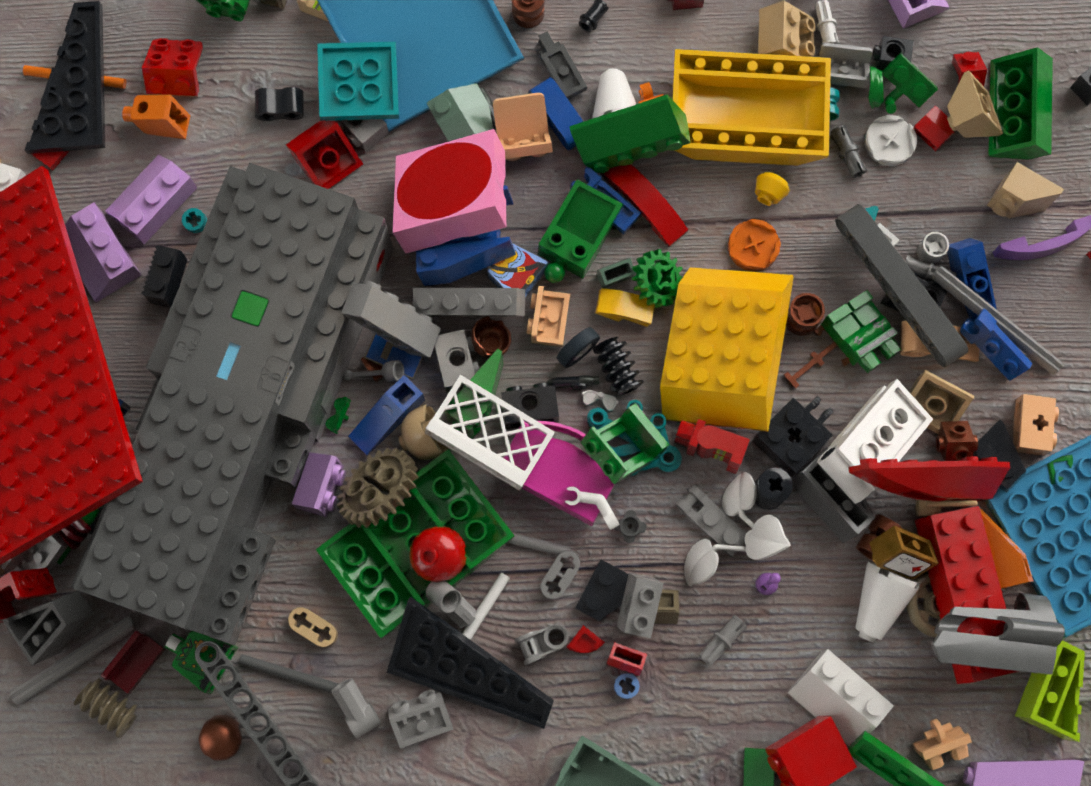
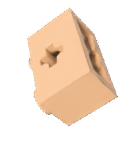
M1023 394L1015 400L1012 442L1018 453L1045 456L1056 447L1057 434L1054 433V423L1057 422L1059 416V409L1055 407L1056 398Z

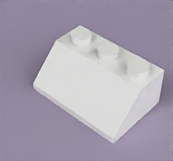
M829 649L821 651L787 692L815 718L817 716H831L847 746H850L864 731L870 734L894 707L893 704Z

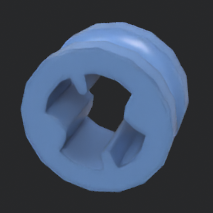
M629 673L618 676L614 683L616 694L624 699L634 697L640 687L638 679ZM625 678L632 680L631 685L634 687L632 693L628 691V694L621 692L622 687L619 685V682L622 679L624 682L626 681Z

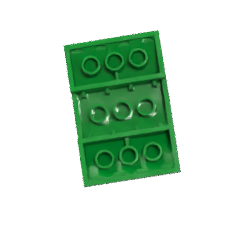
M449 449L416 473L418 478L412 481L416 487L408 491L412 496L402 500L405 505L397 506V513L395 515L390 512L387 521L380 518L376 526L371 522L368 528H365L363 525L358 528L355 524H348L316 549L381 639L400 627L407 601L410 597L426 608L432 604L426 597V589L432 581H426L418 576L412 568L409 558L410 546L415 537L422 531L435 526L449 527L456 531L464 540L466 563L457 576L446 581L453 587L479 568L515 537Z

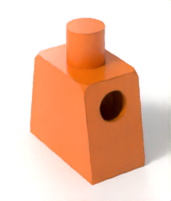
M137 95L134 98L133 106H125L123 108V120L125 122H133L145 134L186 139L191 115L172 95Z

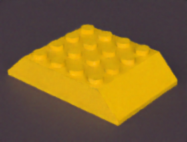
M675 49L672 100L686 114L691 143L683 145L682 148L674 151L693 160L794 166L828 158L831 58Z
M691 267L688 269L678 284L660 383L662 414L666 417L667 421L681 422L683 420L696 424L698 419L706 422L705 425L769 431L794 279L793 275Z

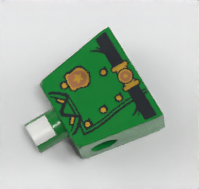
M194 631L189 633L186 640L173 633L165 645L166 649L177 654L171 666L202 692L212 694L215 687L195 659L196 648L202 642L214 641L220 645L231 661L239 647ZM204 646L201 649L200 656L204 661L211 662L216 658V650L212 646ZM222 669L217 673L218 682L226 669Z

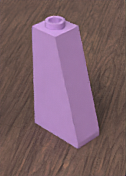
M1084 761L970 762V766L965 768L963 783L966 786H1080Z

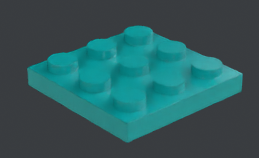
M396 42L317 44L320 121L399 119Z

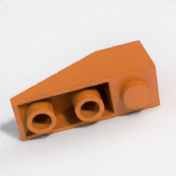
M980 509L1001 589L1033 582L1026 554L983 509Z

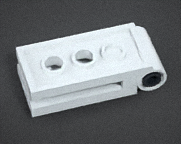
M896 379L887 387L884 385L877 389L831 443L828 450L820 456L817 463L854 504L859 503L878 487L850 474L848 467L860 465V460L877 458V462L886 459H898L899 462L933 418Z

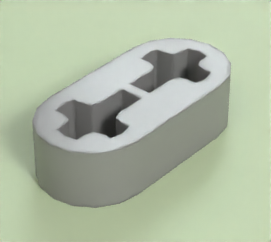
M562 551L543 578L541 590L547 598L557 599L561 597L580 567V557L575 551ZM569 555L574 558L573 564L576 566L574 568L568 567L565 573L560 572L563 567L561 558L567 559ZM557 575L562 577L558 583L561 590H554L553 593L549 592V585L546 582H553Z

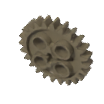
M386 448L384 453L378 450L375 457L369 454L367 462L363 463L360 461L358 469H351L353 475L346 477L344 480L347 484L339 488L343 492L337 496V499L340 501L337 504V507L340 509L339 513L351 525L355 524L358 528L361 525L368 528L371 522L376 526L380 518L387 521L388 514L391 512L395 515L397 513L396 507L405 505L402 500L412 496L408 491L416 487L412 481L418 478V475L415 473L418 470L414 465L415 461L404 450L399 451L397 448H394L392 451ZM369 479L374 482L381 490L386 491L388 495L381 493L373 484L368 483L366 480Z

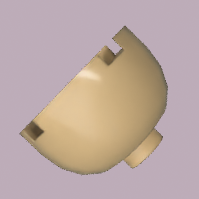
M426 405L412 410L405 416L401 425V436H399V442L403 450H408L411 455L420 460L437 458L449 449L425 434L427 425L436 414L431 406L426 407Z

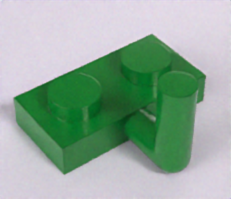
M902 53L882 71V74L896 86L884 99L885 108L889 114L896 112L895 102L903 94L920 108L938 90V87Z

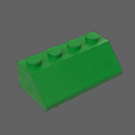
M1038 47L991 60L990 97L1003 134L989 136L988 156L1030 160L1051 155L1053 58Z
M668 94L569 126L583 163L595 173H605L610 168L619 165H630L635 160L641 158H653L658 153L667 150H678L683 145L691 143L686 114Z

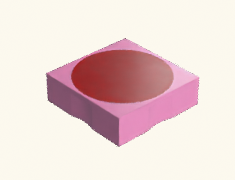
M494 129L396 156L393 234L405 254L441 245L456 238L471 237L506 228V198L503 191L506 177L505 150Z

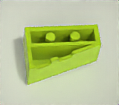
M1062 640L1057 646L1053 674L1031 673L1015 716L1063 740L1080 742V733H1077L1078 714L1081 715L1082 706L1079 705L1080 687H1083L1085 651Z

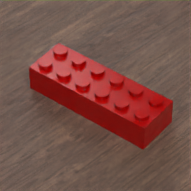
M979 506L930 515L915 520L918 535L931 541L938 561L936 566L928 570L933 594L936 596L935 601L940 612V620L953 607L1006 609ZM968 617L959 625L957 632L999 636L1003 634L1005 622ZM952 664L957 684L973 683L1019 672Z

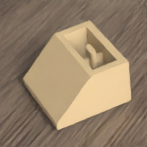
M785 0L759 9L758 54L814 57L815 18Z

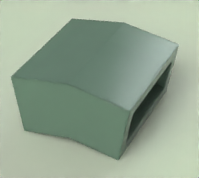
M626 258L598 269L596 275L602 288H607L630 279L636 272L632 269L631 258ZM623 267L626 268L627 273L609 280L606 279L605 274Z

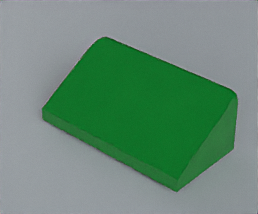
M744 748L743 786H774L775 771L772 770L767 758L769 756L765 749Z

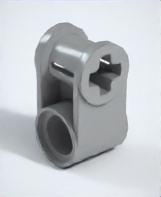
M554 624L516 638L514 641L516 644H519L525 658L524 666L564 649L569 643V633L562 625ZM553 630H561L564 633L565 638L560 645H553L549 641V635ZM528 642H530L534 654H532Z

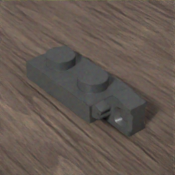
M548 31L538 35V43L542 48L539 51L540 59L550 77L554 79L569 100L587 91V85L564 44H560L559 41L554 43Z

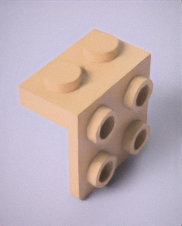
M542 93L498 98L493 101L496 133L505 150L506 160L515 161L521 157L531 155L533 157H542L547 153L553 152L548 131L545 98Z

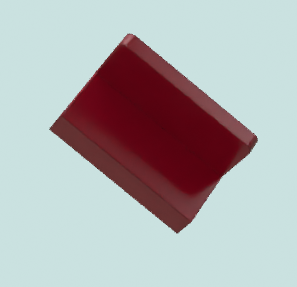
M136 630L103 671L101 677L105 680H111L127 694H131L165 651V648L145 632Z

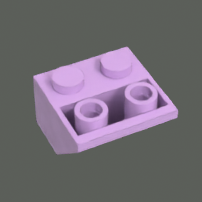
M888 0L903 29L947 11L950 8L946 0Z
M309 452L292 501V505L295 508L323 517H327L329 511L333 512L337 501V496H334L337 485L341 486L343 484L346 471L343 470L344 466L336 456Z

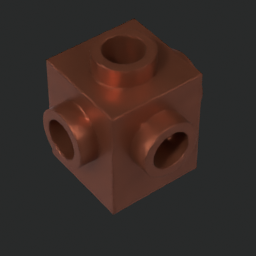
M942 421L940 423L939 435L936 437V450L941 452L943 460L961 461V458L972 457L974 451L978 449V438L976 435H973L968 421Z

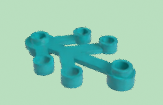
M631 400L627 404L628 408L636 403L641 411L643 410V405L638 400ZM594 408L587 415L588 426L590 428L594 426L597 430L613 421L608 418L607 412L602 408ZM661 413L652 415L651 423L669 443L665 429L666 417ZM595 414H601L603 420L601 422H595L593 420V416ZM655 418H661L663 424L661 426L654 425L653 420ZM626 432L618 437L629 444L617 447L611 446L619 458L641 452ZM669 445L657 460L633 473L630 477L637 475L638 472L656 467L663 472H673L681 464V453L676 447ZM671 454L673 461L667 463L664 461L663 456Z

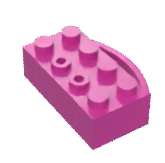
M538 421L553 431L570 435L580 441L586 435L567 425L550 421ZM524 422L525 427H530L529 424ZM537 429L527 431L530 446L542 444L547 436ZM523 433L515 435L510 444L511 451L526 447ZM551 438L523 484L522 489L582 522L593 526L600 513L597 505L580 502L575 505L567 504L565 500H576L577 493L566 488L573 486L582 492L602 494L607 501L615 485L604 474L600 466L581 449L566 441ZM538 449L531 450L533 457ZM528 452L512 455L515 466L525 471L530 464ZM508 456L503 457L504 459L509 461Z

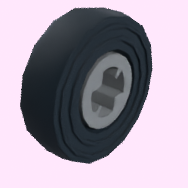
M592 327L584 329L560 350L556 357L557 360L565 368L573 366L595 347L600 340V336Z

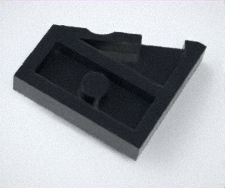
M999 420L978 441V449L974 451L973 456H977L979 461L982 458L997 457L998 462H1010V469L999 486L1007 493L1025 475L1026 469L1003 421Z
M600 560L575 609L597 621H601L614 610L621 607L629 574Z

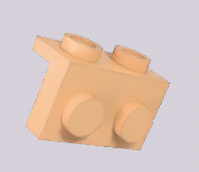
M538 286V292L532 293L530 309H535L534 319L529 318L527 325V334L531 335V343L563 347L570 294L546 291L544 286Z

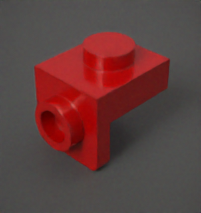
M979 52L953 54L952 64L959 77L958 84L963 74L970 71L984 86L987 68Z

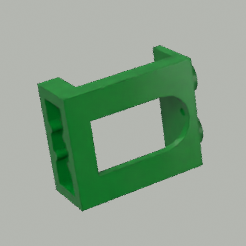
M636 403L628 407L620 418L597 430L593 426L580 442L614 485L657 460L670 445ZM626 432L640 449L641 453L623 462L607 442Z

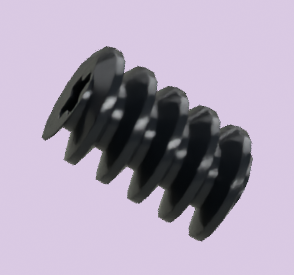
M618 337L609 338L593 348L595 354H600L597 358L598 363L604 364L601 367L602 372L609 373L606 376V381L613 383L610 386L611 392H618L614 397L628 394L644 383L643 380L634 379L640 372L639 370H630L635 364V360L626 361L631 351L622 352L621 349L627 342H618Z
M770 468L764 471L755 481L757 491L755 504L765 510H772L780 506L792 492L793 483L789 474L781 468ZM770 486L775 489L773 492L769 490Z

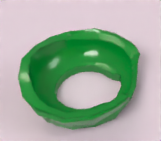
M870 66L868 99L871 108L874 109L880 107L884 102L882 70Z

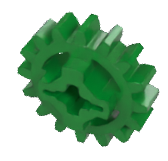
M661 249L643 253L642 257L636 259L639 265L632 267L636 272V276L631 277V280L637 281V285L633 289L634 291L640 290L639 299L647 298L648 306L655 305V308L665 307L674 304L673 301L676 300L678 284L683 278L679 272L683 268L676 267L675 264L678 259H669L670 252L668 251L662 253Z

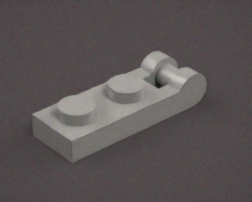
M693 485L688 490L689 494L684 499L680 498L675 504L715 544L742 546L745 543L744 538L747 533L716 506L696 485ZM696 501L703 506L697 513L692 509ZM723 550L730 558L736 552Z

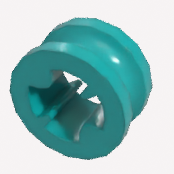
M197 208L186 210L182 216L183 226L191 233L203 231L207 222L206 215ZM193 215L201 219L200 223L197 222L199 225L195 227L188 223L189 219L193 220L191 218Z

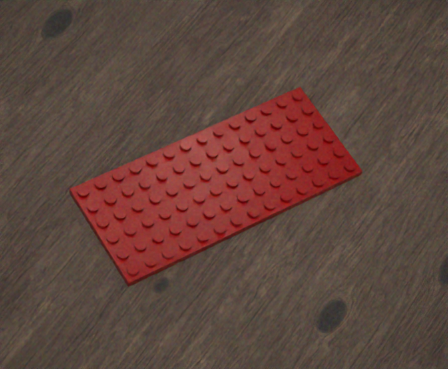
M43 166L35 169L0 192V565L143 482L49 170Z

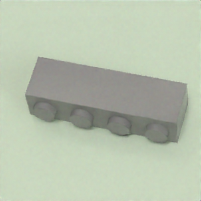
M365 281V284L352 283L341 314L410 355L431 357L441 329L432 323L431 317L416 313V308L409 304L400 303L398 301L399 297L381 291V286L371 281Z
M413 288V307L416 308V313L427 316H525V289Z

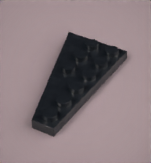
M100 1L77 2L73 5L65 28L66 35L63 44L59 46L57 52L58 59L55 68L52 67L40 102L41 109L38 118L34 120L32 126L33 133L30 142H27L25 147L27 154L105 148L103 5Z
M409 598L387 673L534 726L545 728L554 702L552 698L415 599Z

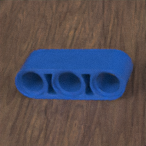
M549 77L530 89L528 93H542L544 95L548 125L562 145L570 151L576 147L569 126L584 121L554 79Z

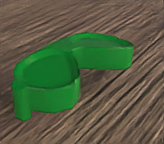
M347 397L337 398L334 401L336 413L326 420V427L334 434H338L337 431L340 429L342 421L349 419V416L345 414L351 400Z

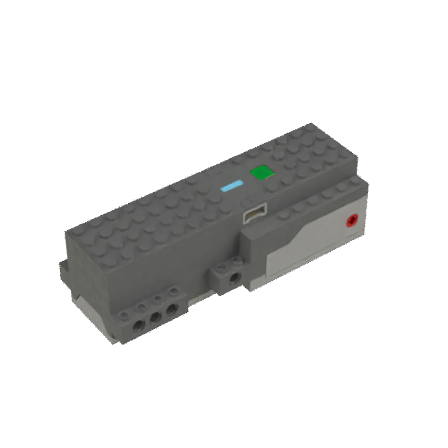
M249 163L246 171L232 166L229 167L146 366V369L157 379L136 427L138 433L132 445L143 482L104 504L71 584L73 589L181 628L236 645L276 542L273 537L256 531L273 485L276 481L293 488L297 487L314 441L319 442L326 420L329 417L343 381V374L348 368L363 329L362 325L341 314L352 283L365 284V281H371L380 285L394 247L384 217L358 209L354 197Z

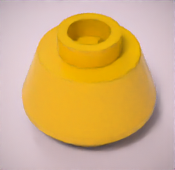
M764 172L757 176L755 194L760 203L771 206V204L779 203L789 194L788 183L779 175Z

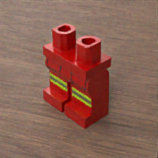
M698 419L696 425L681 420L674 443L688 447L686 451L688 455L694 456L696 452L701 458L712 457L728 463L726 471L734 474L737 473L750 439L714 426H705L706 422Z

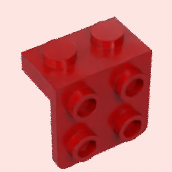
M159 38L153 40L142 65L146 94L198 96L199 85L196 67L203 50L202 42L191 39L168 40L166 38Z

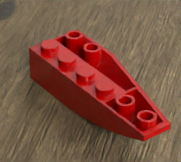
M977 456L961 458V461L929 460L918 462V460L898 462V459H886L877 462V458L860 460V465L848 468L850 474L863 481L907 498L928 502L958 500L978 502L993 499L1010 469V462H998L997 457L982 458L979 461Z

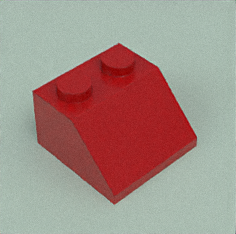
M318 121L286 144L288 150L312 183L327 189L363 165V162L336 121Z

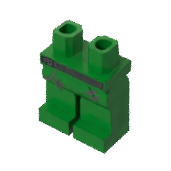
M868 289L850 300L847 304L845 303L828 314L821 323V326L842 352L850 358V363L853 366L859 363L867 373L881 364V361L874 352L880 350L884 357L889 360L901 350L894 339L898 332L894 327L891 328L889 321L872 302L873 296Z

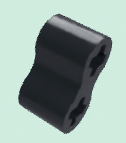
M286 87L283 89L260 88L255 91L256 119L273 121L277 119L299 120L303 118L304 91L296 87Z

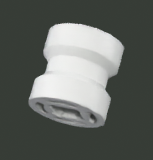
M939 232L927 234L917 248L918 258L928 263L931 261L933 264L938 263L949 249L947 237Z

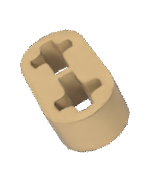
M299 607L290 613L288 617L289 626L314 644L327 648L337 641V629L312 611ZM306 613L305 619L312 623L311 627L308 628L305 625H300L298 628L296 626L298 621L295 620V617ZM318 627L322 630H326L327 627L330 628L329 634L332 636L331 639H324L320 642L321 636L314 632L315 628Z

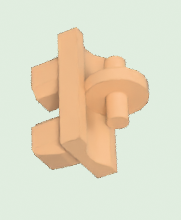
M933 719L930 721L931 730L924 732L925 739L913 743L914 750L923 758L925 764L931 770H935L944 765L941 754L948 751L954 760L968 757L967 744L972 741L968 733L965 734L960 726L952 727L950 722L941 725L938 719Z

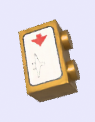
M897 526L891 527L869 542L873 553L872 559L876 566L914 580L938 564L930 540Z

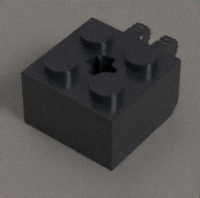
M818 396L806 408L793 397L770 420L769 431H760L752 440L759 449L779 468L786 471L791 478L833 436L822 424L834 411L831 408L826 409L818 420L810 413L820 404L821 399ZM790 434H794L797 437L793 442L788 440Z

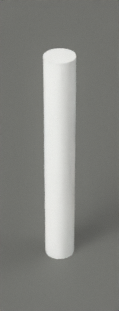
M502 572L500 573L476 610V619L470 626H466L462 632L470 640L510 578Z

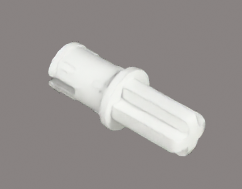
M827 0L817 1L815 9L819 23L816 27L820 31L822 43L840 44L836 33L837 22L832 18L829 2Z

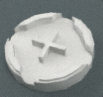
M894 115L877 118L869 126L865 134L864 145L867 154L875 162L883 166H897L906 162L912 156L917 146V135L910 123L908 124L906 121H903V118Z

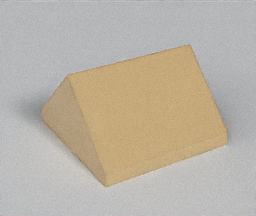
M927 370L915 380L909 392L933 418L927 428L939 434L942 421H959L974 399V395Z

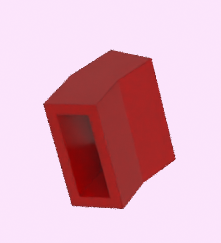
M936 105L913 127L916 135L935 152L956 132L951 129L947 120L948 116Z
M614 642L606 665L639 677L647 654ZM614 653H616L621 656L638 661L640 663L639 665H637L635 663L629 662L627 660L618 658L613 655Z

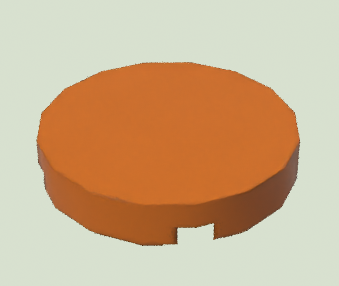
M750 219L735 226L729 236L727 247L731 259L737 266L744 270L755 272L764 270L774 263L779 255L781 242L772 225L763 220Z

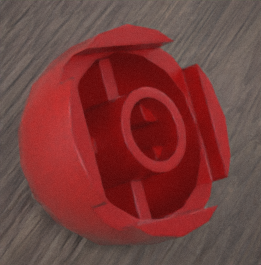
M435 526L425 529L415 537L410 546L409 558L411 566L417 575L426 581L441 582L453 579L462 571L466 563L465 542L456 531L449 527Z

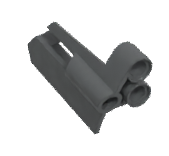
M1017 593L1019 595L1016 597L1014 609L953 607L937 624L934 632L938 635L931 645L941 663L1052 675L1057 646L1063 640L1065 629L1063 624L1057 623L1051 603L1046 596ZM968 617L1005 622L1003 634L999 636L957 632V629Z

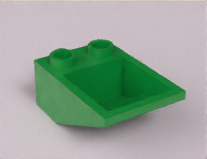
M578 179L576 180L538 244V255L552 262L544 270V276L550 283L561 282L564 279L565 270L584 279L612 228L623 203Z
M497 349L470 379V381L493 395H496L503 368L502 351ZM466 386L457 394L459 403L474 400L472 390ZM477 393L478 399L483 398V396ZM454 397L449 405L455 404ZM493 402L479 403L482 417L490 416ZM475 404L460 407L463 422L479 418ZM456 408L444 411L446 419L451 425L460 423ZM480 423L465 426L467 436L473 439L481 430ZM461 427L454 428L462 433Z

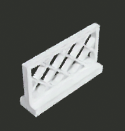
M462 375L458 377L425 429V434L519 491L555 433ZM461 384L472 390L474 400L458 402L456 392ZM477 393L483 396V398L478 399ZM454 397L455 404L449 405ZM493 402L496 405L498 414L482 417L479 403ZM475 404L479 418L463 422L460 407ZM500 407L507 412L501 413ZM457 409L460 423L448 425L440 420L444 411ZM514 415L519 418L521 429L506 432L503 417ZM499 418L502 433L487 436L484 422ZM524 422L529 424L530 427H525ZM480 423L483 437L474 440L469 438L466 434L465 426ZM461 427L462 433L454 428ZM537 429L547 435L542 444L530 446L527 431ZM523 433L526 447L511 451L508 436ZM504 437L507 452L500 454L492 452L488 440ZM485 441L486 447L482 446L479 443ZM538 449L533 457L531 450ZM528 452L530 464L525 471L515 466L512 455ZM508 456V457H509V461H507L506 459H504V458H502V457Z

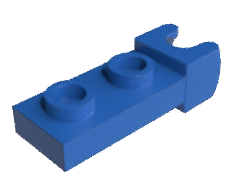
M586 167L584 169V179L588 182L587 185L623 203L613 226L624 235L641 217V212L601 180V177L591 168ZM573 181V182L571 183V185H570V190H571V188L573 187V185H574V183H575L576 181Z
M982 309L975 322L971 318L965 320L960 328V332L970 344L974 343L1010 381L1029 370L1032 362L996 325L997 320L986 309Z

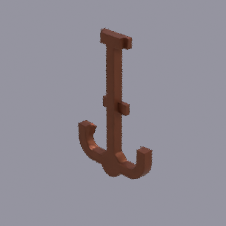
M819 326L814 330L816 336H821L822 331H825V329ZM833 341L832 344L818 355L813 351L810 354L813 359L793 376L789 372H786L783 376L796 389L799 386L796 380L816 363L821 367L825 363L822 358L838 347V345ZM850 358L841 359V364L844 367L850 363Z

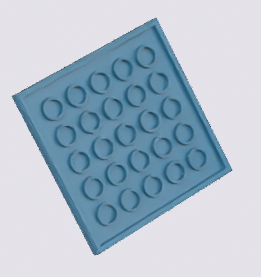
M1091 435L1025 468V475L1007 493L999 487L993 499L984 500L998 526L1026 554L1033 577L1031 584L1037 595L1046 596L1049 599L1057 623H1061L1064 626L1065 633L1063 638L1091 625ZM1072 455V468L1069 467L1067 461L1053 463L1056 484H1051L1047 463L1061 456ZM1058 476L1064 477V479L1059 482Z

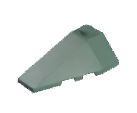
M477 83L448 89L427 102L429 109L448 141L494 129L490 105Z

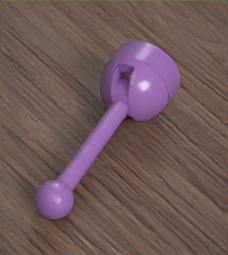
M778 573L761 574L755 583L757 591L762 595L773 594L778 588L781 577Z

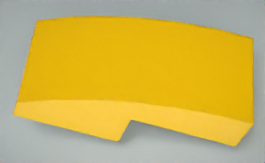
M601 288L595 314L617 322L625 319L648 327L652 324L655 305L648 306L647 298L640 300V295Z

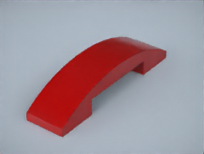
M631 164L626 166L619 165L610 168L605 173H600L616 191L619 190L652 225V230L668 247L688 232L689 229L668 201Z

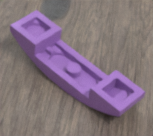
M1091 215L1074 220L1065 228L1067 234L1029 246L1025 236L1000 244L993 251L994 257L1008 260H1031L1057 253L1075 243L1091 228Z

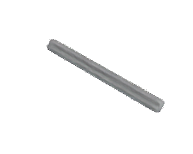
M941 266L932 274L934 281L978 316L982 309H986L997 320L996 325L1008 338L1050 374H1056L1061 369L1063 364L1059 359L947 269Z

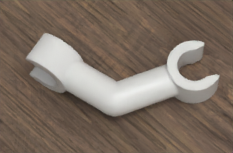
M573 486L566 488L577 493L576 500H565L567 504L575 505L578 502L595 504L610 530L620 525L602 494L582 492Z

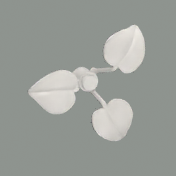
M743 472L739 474L726 488L722 498L723 511L732 517L739 513L740 518L752 528L745 535L744 542L746 546L720 544L712 546L708 539L698 541L688 552L685 561L684 574L688 586L704 583L713 576L719 562V557L716 553L718 550L746 552L751 559L762 560L774 556L791 546L784 534L780 521L776 517L765 515L754 524L745 515L744 511L753 507L757 495L755 482L749 473Z

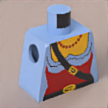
M513 244L516 255L491 265L487 271L488 278L497 288L525 289L526 297L544 275L548 262Z

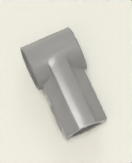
M432 581L426 589L427 599L436 605L459 628L470 626L476 619V610L446 581Z
M353 678L342 681L331 690L338 705L344 712L345 720L356 739L381 725L376 711L370 702H366Z

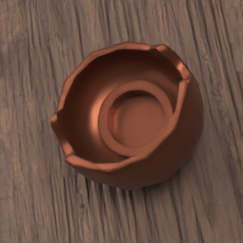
M489 316L476 321L471 332L474 350L486 358H490L497 349L502 351V355L506 354L512 342L511 332L504 325L503 321L492 320Z
M216 715L207 720L199 734L200 749L204 755L214 761L228 760L238 752L242 743L239 723L227 715Z

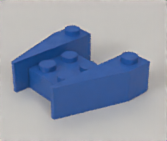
M503 185L506 205H513V199L508 186ZM500 229L471 237L456 238L445 242L444 245L416 251V272L424 286L451 283L516 255V251L510 237L501 238Z

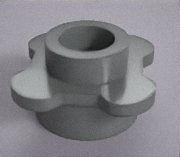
M628 510L625 516L618 520L620 525L614 528L624 536L625 542L632 543L639 533L646 531V524L640 521L635 511ZM628 524H632L633 528L628 529Z

